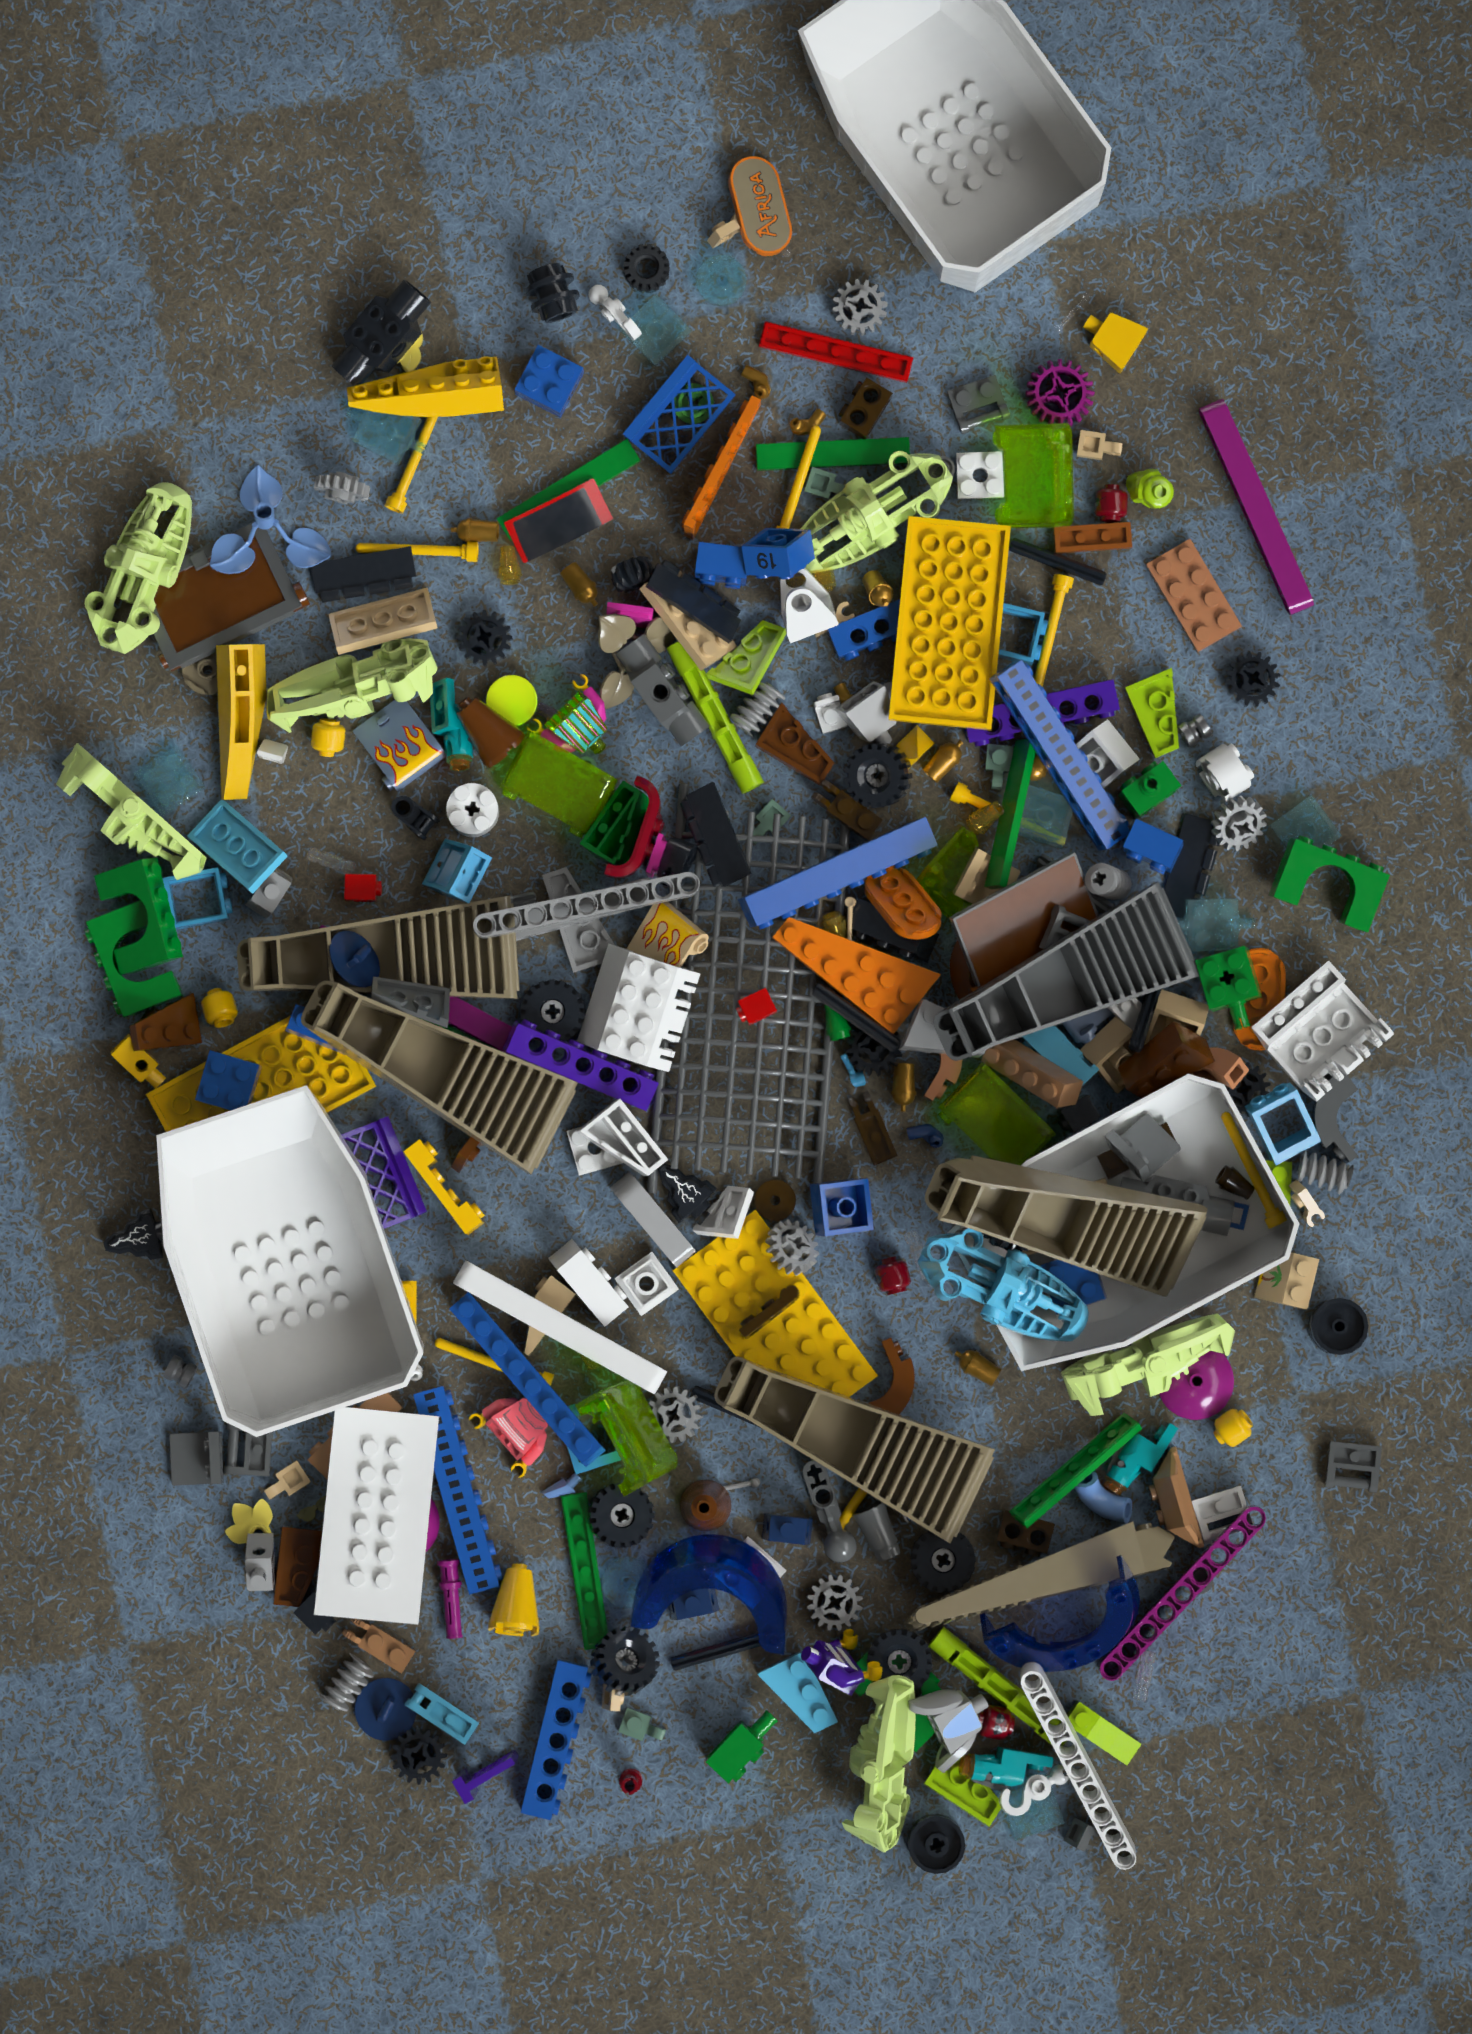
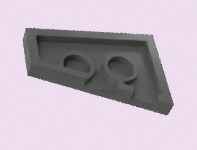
M373 977L371 985L372 1000L447 1028L450 988Z

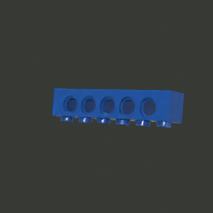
M900 599L889 603L888 606L879 607L827 629L838 660L842 658L845 661L855 659L860 656L858 652L867 648L869 652L883 647L882 642L889 639L896 642ZM879 621L885 622L889 627V630L884 634L877 633L874 629V625ZM854 631H860L864 634L865 640L861 643H854L850 635Z
M561 1659L557 1661L521 1809L523 1814L551 1820L553 1814L558 1815L561 1800L556 1798L558 1790H564L567 1774H563L565 1763L570 1764L574 1749H570L569 1745L571 1738H577L580 1724L575 1723L577 1713H583L586 1698L581 1696L583 1688H589L592 1673L587 1672L589 1666ZM567 1682H572L577 1687V1693L573 1696H566L562 1691V1686ZM562 1707L567 1708L571 1713V1718L565 1722L558 1720L556 1717V1711ZM554 1733H560L564 1736L565 1742L562 1746L555 1747L550 1742V1736ZM549 1758L555 1759L558 1762V1769L555 1772L546 1771L544 1768L545 1760ZM541 1784H548L552 1788L551 1796L547 1798L541 1797L537 1791L538 1787Z

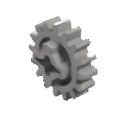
M855 279L854 286L846 282V290L844 291L839 288L837 291L840 298H833V303L838 306L832 308V313H839L835 318V322H843V331L850 327L851 335H854L856 330H860L861 336H864L865 329H869L873 333L875 330L874 324L882 325L879 317H886L887 312L881 310L888 305L886 301H881L885 296L884 292H876L878 289L877 284L872 288L869 287V280H866L864 285H860L859 280ZM859 291L858 295L852 298L847 297L851 293ZM868 294L874 298L877 306L869 301ZM859 302L864 303L863 308L865 309H862L861 312H857L855 307L858 306ZM843 309L849 311L852 316L851 321L845 316ZM866 317L872 318L868 322L860 323Z
M336 472L325 476H316L314 490L325 494V499L347 504L358 500H368L370 486L359 482V478L356 476Z
M1239 796L1236 802L1230 798L1229 805L1226 806L1222 803L1221 808L1223 810L1221 812H1214L1217 820L1211 821V824L1215 827L1211 832L1216 837L1215 839L1227 850L1233 847L1236 851H1239L1240 845L1247 849L1250 841L1256 844L1257 840L1255 837L1264 834L1260 828L1267 826V823L1263 820L1266 817L1262 810L1263 808L1251 797L1245 800L1242 796Z
M789 1219L783 1223L780 1221L767 1233L770 1237L765 1240V1243L770 1245V1247L766 1249V1252L773 1254L770 1260L771 1262H778L777 1268L779 1270L784 1267L786 1274H790L793 1271L795 1276L800 1273H806L817 1263L815 1258L819 1255V1252L814 1250V1248L818 1246V1243L812 1242L811 1238H813L814 1234H807L806 1225L800 1228L798 1221L791 1224Z
M680 1386L674 1387L673 1392L667 1387L664 1388L665 1395L657 1392L655 1396L658 1400L649 1401L653 1409L646 1411V1414L652 1415L653 1419L647 1423L656 1426L652 1431L654 1434L657 1432L662 1433L661 1440H665L670 1436V1443L676 1442L677 1437L683 1442L686 1440L685 1434L693 1437L695 1433L692 1429H699L701 1427L697 1420L704 1418V1415L699 1414L697 1410L703 1406L702 1404L696 1405L694 1403L698 1398L697 1395L688 1396L689 1389H685L681 1393ZM668 1398H677L672 1405L664 1403ZM687 1404H688V1406H689V1408H690L691 1415L688 1414V1411H687V1408H686ZM677 1409V1415L680 1418L673 1420V1414L670 1411ZM659 1414L662 1415L664 1421L663 1424L660 1421ZM678 1424L686 1426L682 1431H673Z
M830 1574L827 1582L820 1578V1586L812 1585L811 1587L815 1594L807 1596L808 1599L813 1600L812 1604L807 1605V1609H814L815 1611L811 1618L819 1617L818 1626L823 1625L825 1622L827 1623L828 1630H831L832 1626L836 1625L838 1631H840L842 1628L841 1624L843 1623L850 1627L851 1623L849 1620L851 1618L858 1620L859 1618L855 1611L863 1609L862 1606L857 1605V1601L862 1600L863 1597L855 1595L859 1587L851 1588L852 1580L848 1579L846 1582H843L842 1575H839L837 1580H833ZM839 1585L846 1588V1590L840 1593L833 1591L830 1586ZM822 1591L825 1595L824 1604L818 1607V1596ZM831 1596H834L835 1598H841L845 1596L844 1598H842V1601L839 1602V1609H836L834 1606L831 1608L828 1607L827 1609H824L828 1606V1604H830L831 1601L829 1598ZM852 1598V1608L847 1614L845 1604L846 1601ZM827 1613L837 1614L840 1619L831 1620L824 1617V1615H826Z

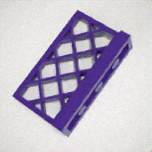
M388 1116L341 1134L343 1139L354 1143L352 1149L354 1156L358 1146L370 1151L366 1163L359 1159L357 1160L364 1167L363 1170L366 1174L370 1170L380 1175L376 1187L369 1184L370 1189L374 1191V1201L378 1194L390 1199L386 1211L377 1207L378 1213L384 1215L381 1221L384 1229L427 1212ZM370 1129L375 1137L373 1146L361 1141L363 1133ZM374 1154L383 1157L385 1164L382 1170L370 1165ZM384 1177L391 1180L394 1184L392 1194L380 1189ZM394 1201L403 1206L406 1215L398 1217L390 1213Z
M516 1750L506 1754L471 1776L466 1768L456 1774L452 1783L464 1804L475 1799L479 1791L477 1786L516 1763L519 1757Z

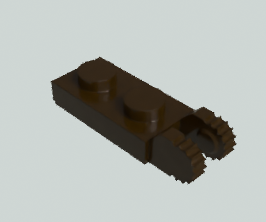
M824 779L820 785L825 791L835 797L834 801L830 803L817 792H814L811 798L823 807L826 813L863 840L868 841L883 820L865 806L856 802L843 790L840 791L835 785Z
M865 1091L863 1092V1099L868 1105L870 1112L861 1115L854 1097L849 1098L848 1101L854 1113L857 1128L873 1166L898 1155L878 1108H875L869 1092Z
M793 1285L787 1286V1288L781 1290L780 1298L776 1301L772 1298L761 1307L763 1311L756 1317L751 1314L740 1323L742 1327L739 1329L744 1339H749L794 1304L800 1296L798 1287L796 1288Z

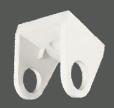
M806 568L798 571L805 576V582L800 587H789L786 584V579H780L781 613L790 643L839 625L829 592Z

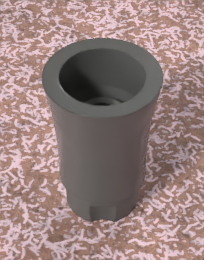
M878 1501L852 1514L878 1562L888 1560L901 1553L885 1503Z

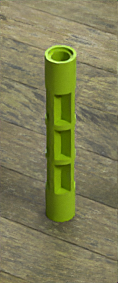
M679 641L672 644L666 650L680 677L682 676L696 707L699 708L701 714L710 725L711 736L718 744L741 793L744 794L759 787L764 783V780L751 755H748L735 730L734 723L731 722L719 699V694L715 692L710 680L707 679L704 669L701 671Z
M943 1626L929 1643L928 1647L949 1664L954 1665L974 1681L979 1688L984 1689L1034 1729V1732L1051 1744L1024 1690L1017 1687L997 1671L993 1665L991 1666L972 1651L968 1645ZM1057 1718L1049 1721L1052 1725H1059L1062 1722ZM1067 1740L1063 1741L1060 1745L1063 1746Z

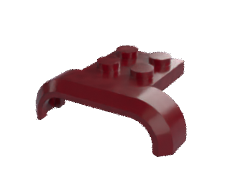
M640 776L636 777L634 784L636 788L643 790L648 795L649 805L629 861L618 866L607 864L604 874L611 878L629 877L641 865L646 866L655 845V838L658 836V833L662 834L665 825L660 814L661 801L656 787L649 780Z

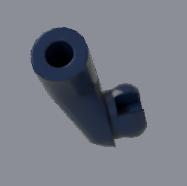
M931 1124L906 1128L909 1140L923 1138L933 1148H939L943 1144V1134Z

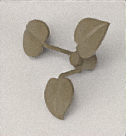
M620 614L598 617L599 647L602 651L611 653L619 667V672H610L602 682L600 698L604 701L605 709L624 702L634 690L627 672L624 673V666L615 654L616 651L626 645L629 638L636 640L639 637L633 635L636 630L634 620L629 616ZM660 616L654 618L645 630V635L658 653L665 651L676 638Z

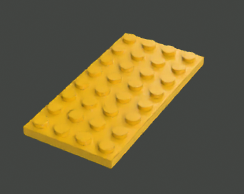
M908 516L888 720L991 730L995 687L989 678L997 673L1011 526Z
M291 1016L221 1053L262 1066L251 1104L307 1085L322 1104L325 1111L329 1113L377 1087L368 1069L347 1055L286 1032L285 1030ZM206 1062L146 1094L166 1132L230 1111L195 1100Z
M756 1210L745 1217L738 1239L717 1237L673 1270L736 1357H742L763 1367L848 1397L878 1376L803 1273L795 1276L793 1271L790 1274H786L784 1267L780 1270L777 1268V1261L771 1262L770 1259L773 1257V1254L766 1252L770 1245L765 1243V1240L770 1237L767 1234L770 1228ZM793 1285L796 1288L798 1287L800 1296L794 1304L749 1339H744L739 1332V1329L742 1327L740 1323L751 1314L756 1317L763 1311L761 1307L772 1298L774 1301L778 1300L781 1290L787 1288V1286Z

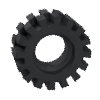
M641 244L638 245V248L635 249L634 247L631 249L630 254L626 255V260L624 261L625 279L633 289L636 288L639 292L646 291V293H651L652 290L657 291L660 286L663 287L669 277V260L665 252L661 251L659 247H652V244H647V246ZM644 259L652 260L657 266L656 273L649 278L640 276L637 272V265L640 261Z

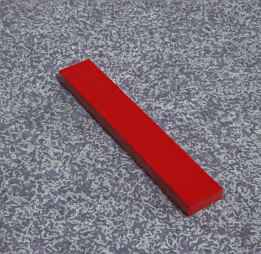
M767 321L764 323L759 343L760 348L904 383L908 382L913 357Z

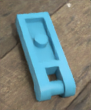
M418 1683L414 1689L416 1691L411 1699L408 1698L404 1705L465 1745L479 1722ZM424 1697L431 1700L426 1709L420 1706Z

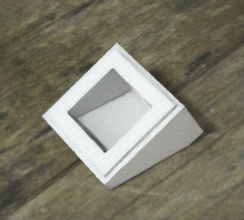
M264 739L257 751V755L259 758L282 764L284 763L288 746Z

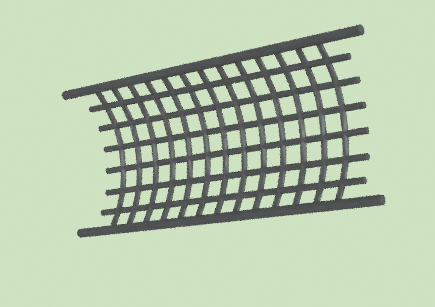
M679 784L675 837L685 841V839H694L691 832H685L686 819L680 807V803L687 799L686 795L689 793V785ZM748 812L747 833L736 834L738 840L746 841L745 859L750 870L751 867L770 868L768 886L776 881V869L792 870L798 873L811 867L802 865L804 846L820 848V863L826 860L827 849L837 850L838 854L849 850L850 829L840 823L839 844L827 843L829 824L827 819H822L820 842L804 840L806 821L804 816H799L797 839L779 837L781 814H774L772 836L753 835L755 812ZM704 841L701 842V843H697V847H698L699 845L703 844ZM753 841L772 843L770 862L751 861ZM778 843L797 845L795 864L777 863ZM697 850V855L693 862L695 864L694 874L701 882V869L704 863ZM750 875L743 878L742 886L728 885L723 887L721 884L713 887L712 884H700L698 891L692 896V909H679L680 899L670 901V904L682 914L691 915V921L695 925H697L698 916H714L713 934L708 935V942H712L711 960L696 961L694 960L695 955H688V959L682 965L692 971L694 967H710L708 987L693 986L696 987L695 993H708L706 1012H690V1008L684 1007V1011H687L688 1015L679 1042H671L662 1038L660 1044L662 1048H668L669 1043H681L679 1063L672 1062L670 1068L679 1069L677 1088H665L666 1071L656 1069V1081L659 1084L654 1093L651 1138L659 1148L661 1146H673L671 1169H678L680 1147H696L694 1170L701 1171L703 1148L722 1149L720 1172H727L728 1151L738 1150L747 1151L746 1174H753L754 1152L773 1153L771 1176L778 1177L779 1155L784 1154L796 1156L794 1174L796 1179H801L803 1156L814 1157L813 1184L822 1183L834 1041H830L829 1036H826V1017L825 1023L813 1022L815 1002L823 1003L812 995L816 987V979L820 976L811 969L794 968L795 956L789 951L787 967L769 965L770 946L782 947L775 940H771L772 925L765 928L764 939L746 938L747 920L742 908L740 911L721 910L723 891L742 892V897L749 893L764 888L749 886ZM685 883L681 888L683 890H693L695 883ZM846 887L841 888L842 893L828 899L827 896L819 898V904L815 905L814 918L798 916L799 908L795 909L797 914L790 918L806 924H812L819 929L821 926L832 927V933L842 937ZM700 890L716 891L714 910L698 909ZM823 900L834 902L833 921L821 919ZM781 916L772 919L775 921H786ZM721 917L740 918L738 937L719 936ZM719 942L738 943L736 963L717 961ZM745 944L764 945L762 965L743 963ZM717 968L736 969L734 988L715 987ZM743 970L761 971L760 990L765 987L767 989L768 972L787 973L785 992L768 991L771 998L785 999L783 1018L767 1017L758 1021L756 1042L737 1040L738 1023L741 1021L736 1011V1008L740 1007L738 1000H740L741 995L749 996L759 991L741 989ZM794 974L810 976L808 995L792 993ZM686 981L687 985L692 986L691 982ZM828 984V988L838 994V991ZM685 992L684 999L690 1003L692 993ZM715 994L734 995L732 1014L713 1013ZM792 1000L808 1002L806 1021L790 1019ZM690 1018L706 1019L704 1038L688 1037ZM713 1019L732 1020L730 1040L711 1039ZM764 1023L783 1025L781 1044L763 1042ZM790 1025L806 1027L804 1046L788 1045ZM813 1028L825 1029L823 1049L811 1047ZM688 1044L704 1045L702 1064L686 1063ZM711 1045L730 1046L728 1065L709 1064ZM737 1047L755 1048L754 1067L735 1066ZM762 1049L781 1050L779 1070L761 1068ZM788 1051L804 1053L802 1072L786 1070ZM811 1054L823 1055L821 1074L809 1073ZM661 1055V1056H660V1057L665 1058V1059L668 1058V1056H664V1055ZM686 1069L702 1070L700 1090L684 1089ZM709 1071L728 1072L726 1091L707 1090ZM735 1073L753 1074L752 1093L733 1092ZM760 1075L779 1076L777 1095L759 1094ZM786 1077L802 1078L800 1098L784 1096ZM809 1079L821 1081L819 1100L807 1099ZM665 1094L677 1095L675 1114L663 1113ZM684 1095L700 1096L698 1115L682 1114ZM707 1096L726 1098L724 1117L705 1116ZM733 1098L751 1100L750 1119L731 1118ZM758 1100L777 1102L775 1121L757 1120ZM784 1103L800 1104L798 1123L782 1122ZM807 1105L819 1106L817 1125L805 1124ZM663 1120H675L673 1140L661 1139ZM682 1121L698 1122L696 1141L680 1140ZM705 1122L724 1123L722 1143L703 1142ZM731 1124L749 1125L748 1145L729 1143ZM756 1126L775 1128L773 1147L755 1145ZM782 1128L798 1130L796 1149L780 1148ZM805 1131L817 1132L815 1151L803 1150ZM659 1167L648 1176L647 1193L657 1194Z

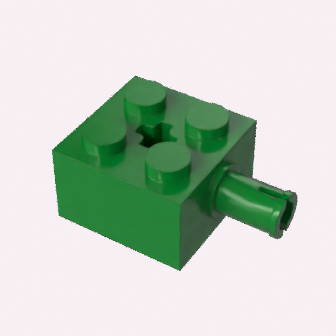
M1156 761L1152 762L1141 772L1143 776L1138 779L1133 776L1120 787L1122 791L1118 797L1135 820L1145 815L1181 787V784L1164 761L1159 764Z
M1241 946L1195 960L1209 1010L1214 1012L1225 1008L1229 1009L1235 1030L1242 1029V1025L1245 1028L1250 1027L1251 1024L1249 1023L1244 1004L1248 1001L1262 998L1249 949L1246 946ZM1227 973L1235 977L1231 979L1230 985L1223 982Z
M765 1710L763 1715L751 1727L740 1721L706 1757L705 1762L728 1784L732 1779L737 1782L746 1772L744 1766L750 1760L755 1763L764 1753L762 1748L764 1746V1739L762 1737L778 1720L769 1711Z

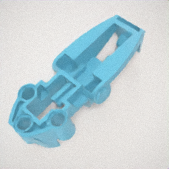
M970 1228L960 1233L940 1234L927 1239L918 1259V1264L940 1300L948 1301L957 1296L971 1298L984 1305L980 1315L985 1321L1034 1338L1069 1342L1075 1340L1084 1330L1089 1314L1086 1304L1062 1281L1031 1262L1024 1252L1017 1249L1013 1251L1009 1249L1005 1257L1000 1256L982 1247V1233ZM966 1234L974 1239L973 1247H968L964 1243V1236ZM931 1247L939 1249L941 1254L939 1260L931 1256ZM953 1251L964 1256L969 1255L976 1258V1262L995 1270L994 1273L973 1263L968 1271V1278L987 1286L988 1289L948 1271L949 1266H947V1263ZM945 1281L953 1285L954 1290L952 1294H947L944 1291L943 1284ZM1042 1292L1058 1298L1071 1306L1064 1304L1063 1307H1060L1053 1303L1050 1297L1042 1294ZM1036 1305L1045 1310L1049 1308L1059 1314L1058 1319L1064 1322L1063 1326L1059 1329L1030 1313V1311Z

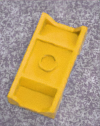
M419 1139L403 1151L465 1234H471L484 1224L481 1218L485 1215L475 1202L471 1205L466 1201L461 1206H458L461 1200L451 1188L446 1190L442 1183L446 1180L437 1168L430 1169L431 1166L438 1162L435 1158L438 1152L429 1141L424 1143Z

